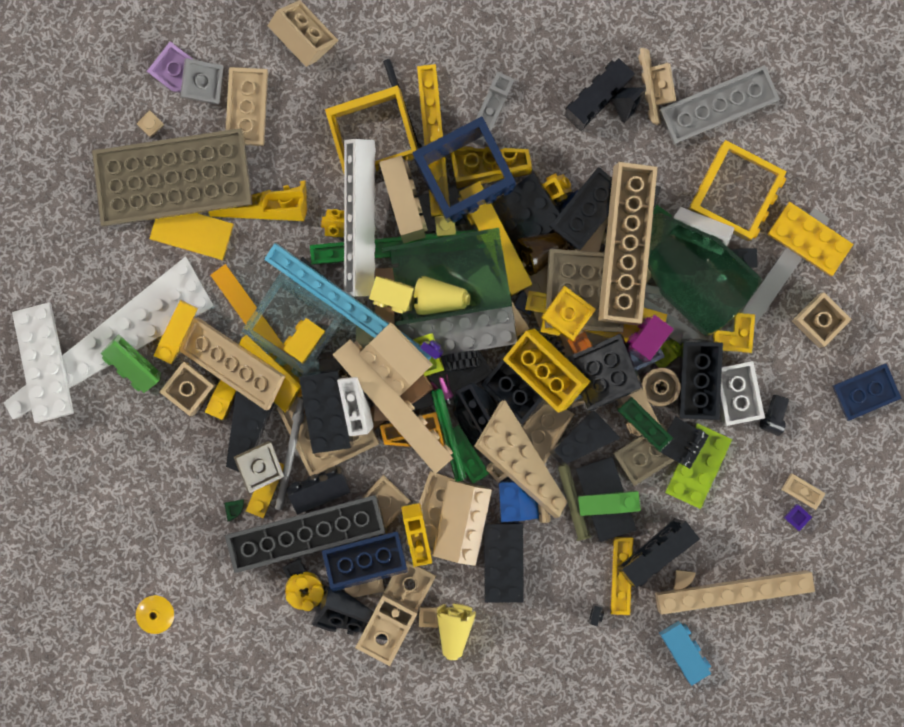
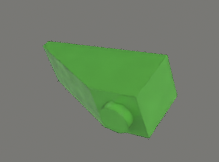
M636 490L578 496L580 516L641 511L639 492Z

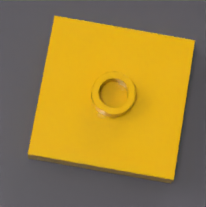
M563 286L541 319L569 340L574 341L596 309L566 286Z

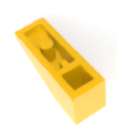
M182 300L179 301L158 344L154 357L169 364L173 363L198 310L197 307Z
M220 379L205 413L221 420H226L235 400L236 390Z
M420 503L401 507L413 566L432 564Z

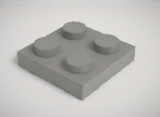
M188 58L184 59L180 97L219 104L223 66Z

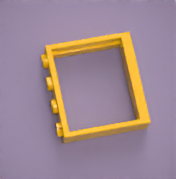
M398 86L325 109L343 173L344 142L336 118L393 99H397L411 150L375 161L376 172L380 170L379 162L398 156H402L405 161L414 160L412 152L418 150L402 92Z
M725 140L721 144L688 210L734 227L733 234L746 241H750L752 238L756 239L760 232L758 227L761 221L764 222L769 214L767 211L769 205L775 203L778 197L776 192L778 188L783 187L787 179L784 177L787 171ZM728 151L777 175L749 231L700 206Z

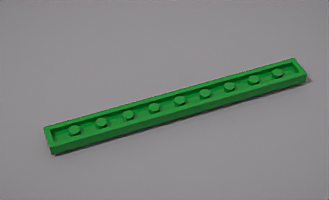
M477 230L456 231V235L437 237V233L425 234V238L408 243H403L401 237L374 239V259L485 249L486 246L483 241L479 242L475 234ZM344 242L310 245L311 264L344 262Z

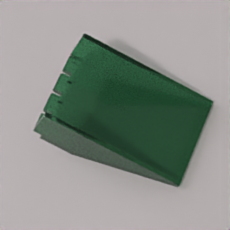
M499 228L382 248L383 252H390L392 264L399 263V267L392 268L395 281L415 287L417 280L422 278L421 276H427L466 289L470 294V304L465 309L418 315L413 305L412 311L400 313L401 319L395 322L396 326L512 306ZM415 298L414 304H418V298Z

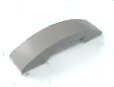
M497 72L476 119L481 116L484 118L490 132L515 79L500 72ZM481 137L472 143L483 147L486 141L484 137Z

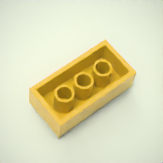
M536 329L526 330L503 358L558 413L567 410L591 382Z

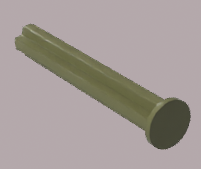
M569 465L559 466V475L577 534L576 541L588 539L591 535L588 534L584 517L580 516L578 496Z

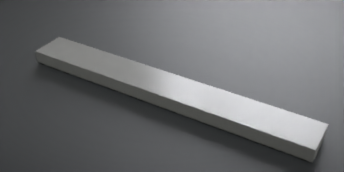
M815 208L809 213V215L824 225L830 219ZM787 247L740 312L755 314L754 327L802 260V257ZM734 322L728 331L733 332Z

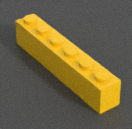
M479 181L459 191L460 197L457 198L458 201L461 202L484 190L481 182ZM485 203L479 206V209L474 213L466 215L471 226L475 225L477 229L475 234L479 242L483 241L486 246L484 252L487 258H492L495 264L492 266L497 277L501 276L504 281L501 285L505 292L513 296L531 287L532 282L492 204L487 205Z

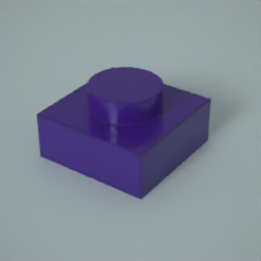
M434 340L424 341L420 349L434 359L440 358L444 352L440 349L441 345Z
M795 504L784 517L797 531H800L812 518L798 504Z

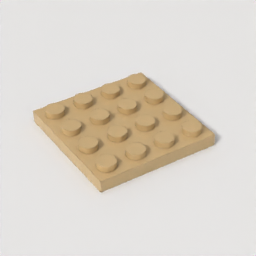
M298 398L294 400L290 410L286 413L280 407L277 408L290 435L293 425L292 416L293 412L296 411ZM305 414L304 420L300 425L296 449L311 476L375 447L380 442L372 428L368 434L353 436L354 444L349 449L312 454Z

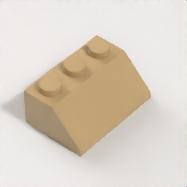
M301 0L277 10L267 25L306 67L317 62L339 41Z
M392 322L359 353L399 396L433 365Z

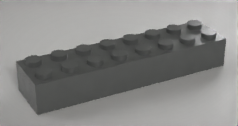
M377 494L230 533L225 535L234 573L380 535L387 531Z

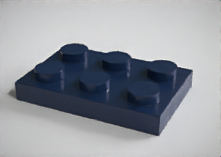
M887 363L832 385L847 421L902 399Z

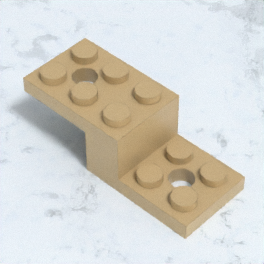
M406 560L408 572L392 576L355 647L388 666L391 665L436 577V575L419 566L414 567L413 563ZM407 579L415 581L416 585L413 589L405 587L404 582ZM379 634L387 636L388 641L385 644L377 642L376 637Z

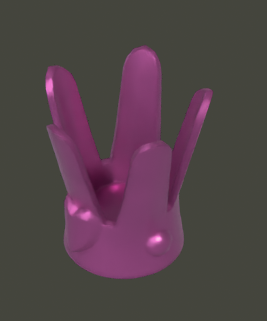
M446 374L448 387L442 376L439 377L444 398L450 404L449 398L454 395L450 390L448 375ZM430 381V384L432 385L433 389H438L435 383Z

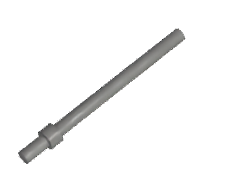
M301 397L298 398L296 411L293 412L292 416L293 425L283 468L284 477L281 478L275 506L277 510H283L300 425L305 416L303 413L304 402Z

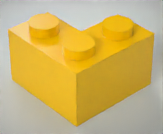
M307 318L304 321L300 320L295 327L297 331L293 336L290 335L286 339L283 349L303 364L307 362L315 349L319 350L329 336L327 332Z

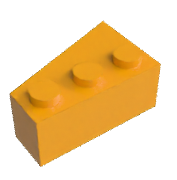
M437 412L422 415L427 422L425 425L429 431L433 429L440 437L439 443L444 446ZM392 423L380 425L384 445L412 447Z

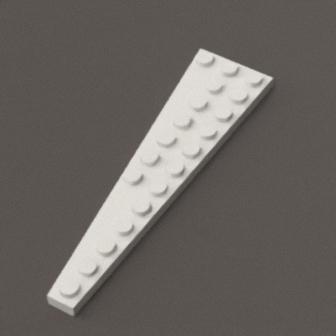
M186 256L62 355L69 388L110 366L102 359L103 355H101V352L118 334L138 350L163 336L180 300L198 308L195 317L215 307ZM27 384L4 402L12 419H16L32 410Z

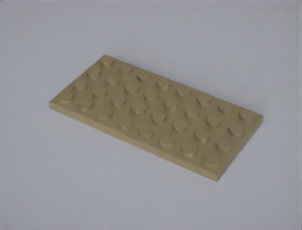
M242 128L92 150L100 222L103 227L253 205Z

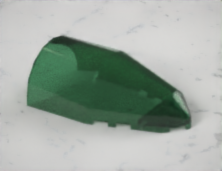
M662 213L653 215L648 269L662 296L705 336L712 335L730 322L750 301L761 284V277L716 236L705 233Z

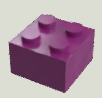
M656 315L647 316L642 319V324L637 326L639 328L638 332L632 333L627 339V348L631 354L642 362L651 361L674 328Z

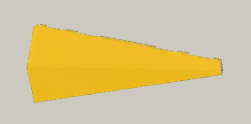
M306 180L300 181V186L291 189L289 185L283 186L284 191L271 192V190L253 194L251 195L253 205L208 211L209 216L304 221L307 213Z

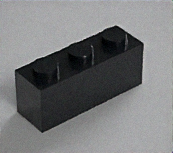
M341 466L330 467L321 474L311 475L307 480L294 482L287 488L288 497L297 515L351 493Z

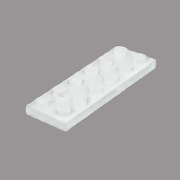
M48 302L12 312L34 422L40 423L74 414L51 303Z

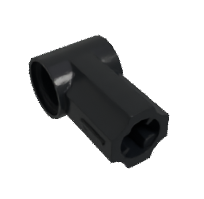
M779 395L772 396L768 412L764 414L765 418L760 420L759 425L761 429L776 436H780L784 432L786 423L783 419L789 403L788 398Z

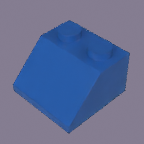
M514 481L498 482L501 522L539 519L538 503Z

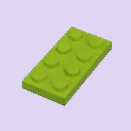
M696 423L695 428L704 431L709 437L690 469L678 463L665 493L701 509L732 439Z

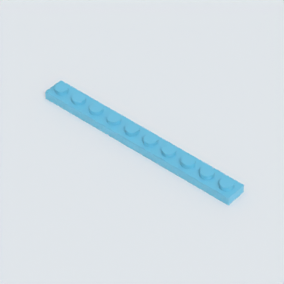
M274 243L264 260L372 337L375 338L389 324L277 243ZM401 332L428 360H430L431 356L424 352L422 349H420V344H418L410 337L405 335L403 332Z

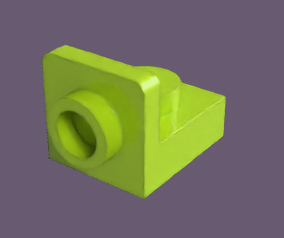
M672 339L664 342L660 348L665 357L656 361L655 364L659 368H666L675 359L680 357L681 345Z

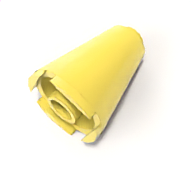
M421 276L422 278L417 280L414 298H418V304H414L418 315L465 309L470 304V294L466 289L427 276Z
M443 604L437 608L442 653L448 660H457L463 654L476 612H472V608L469 606L453 604L454 608H450Z

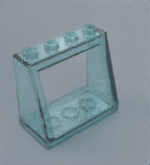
M280 273L241 333L244 336H249L268 355L271 354L276 357L275 361L283 367L285 365L292 368L290 372L300 377L302 374L309 373L344 324L345 316L283 273ZM281 287L332 322L303 365L253 331L258 320Z

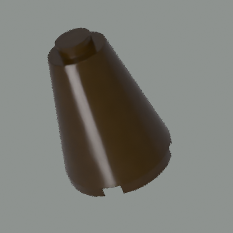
M557 233L518 239L516 243L517 255L520 261H524L526 265L524 268L531 276L548 266L550 249H570V244Z

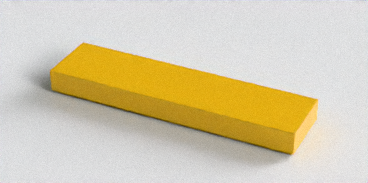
M614 537L610 614L630 615L631 584L617 567L633 554V538Z

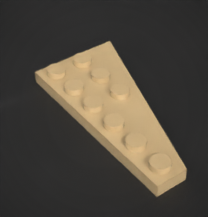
M505 400L501 401L476 442L475 447L554 518H558L565 508L567 500Z

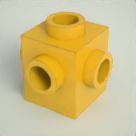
M555 173L547 177V182L543 183L553 201L557 200V202L566 199L568 197L567 193L572 191L570 180L564 174L557 176Z
M327 209L326 216H322L321 228H325V236L344 238V210Z

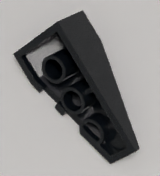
M328 587L319 603L311 625L331 632H336V628L347 629V634L354 635L357 632H364L374 611L348 593L340 590L333 592ZM379 634L376 639L388 640L385 634Z

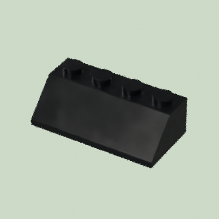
M681 339L679 378L681 389L678 402V416L680 419L719 420L723 342Z

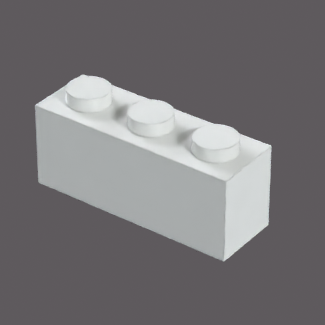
M680 207L673 218L669 233L723 254L730 242L734 227Z

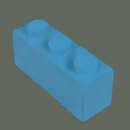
M677 621L659 632L691 686L711 674L709 671L711 665L706 657L702 658L699 654L701 649L695 640L692 641L689 634L691 632L686 624L682 625Z

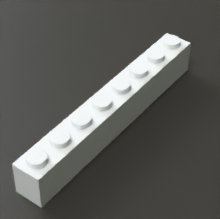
M344 140V291L350 296H370L374 284V234L376 229L375 140Z

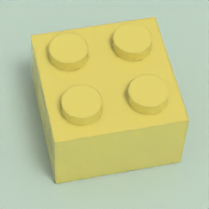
M376 276L369 299L374 300V305L380 307H387L389 305L392 306V311L403 314L406 311H412L415 301V287Z

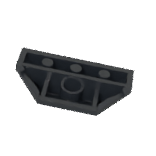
M470 383L455 391L453 413L469 442L475 447L497 406L490 394L474 383Z

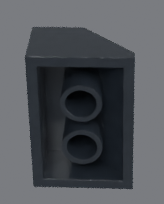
M503 359L481 384L499 403L505 400L521 424H524L546 403Z

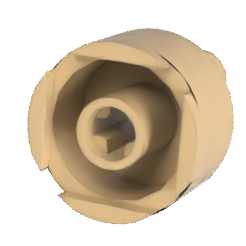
M667 368L651 369L640 379L643 386L642 390L652 406H667L674 402L680 394V382L676 374ZM661 383V387H663V390H660L658 392V388H656L655 386L656 384Z

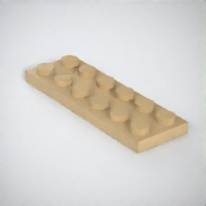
M199 317L193 318L179 351L264 410H270L285 375Z

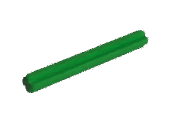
M436 389L431 394L444 442L453 452L451 454L453 459L450 461L455 481H463L466 479L444 394L442 389Z

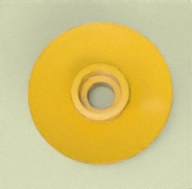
M158 595L149 596L139 603L136 609V620L140 628L145 632L159 634L171 626L174 620V609L166 598ZM151 612H155L157 614L156 619L151 618Z

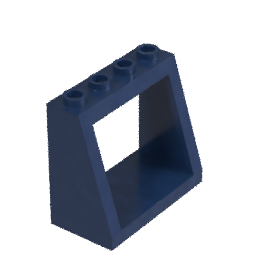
M482 116L412 152L415 164L447 223L450 221L454 223L460 220L462 215L467 212L470 214L474 213L479 209V206L485 203L487 205L497 200L496 197L502 194L504 196L508 195L516 187V182ZM484 137L505 179L449 207L428 165Z

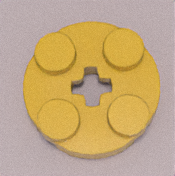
M311 572L293 575L285 586L286 600L296 609L311 611L321 602L324 596L321 579ZM308 588L309 593L301 594L300 589Z

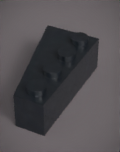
M620 58L615 62L611 60L604 68L606 71L602 75L598 74L591 81L592 84L588 88L585 87L579 93V97L575 101H571L565 108V117L580 131L634 77L635 73Z
M236 390L226 462L227 468L239 472L234 457L258 446L275 404L274 402L270 410H264Z
M674 518L617 568L632 586L636 588L638 586L641 587L647 583L652 575L657 574L664 566L699 541L700 538L686 521Z

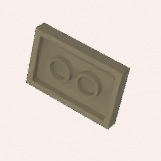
M660 423V425L667 431L663 423ZM642 435L613 453L633 486L675 461L658 452Z

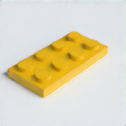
M791 202L787 203L767 234L830 277L834 275L854 245Z

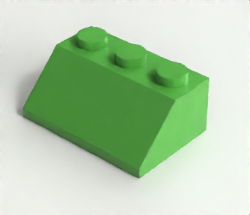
M119 334L101 352V355H103L102 359L108 365H114L117 368V373L123 378L127 377L132 382V387L137 391L141 390L145 393L160 379L161 372Z

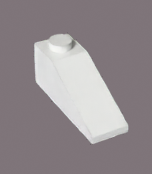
M358 378L338 379L349 436L368 434L374 426L370 407Z

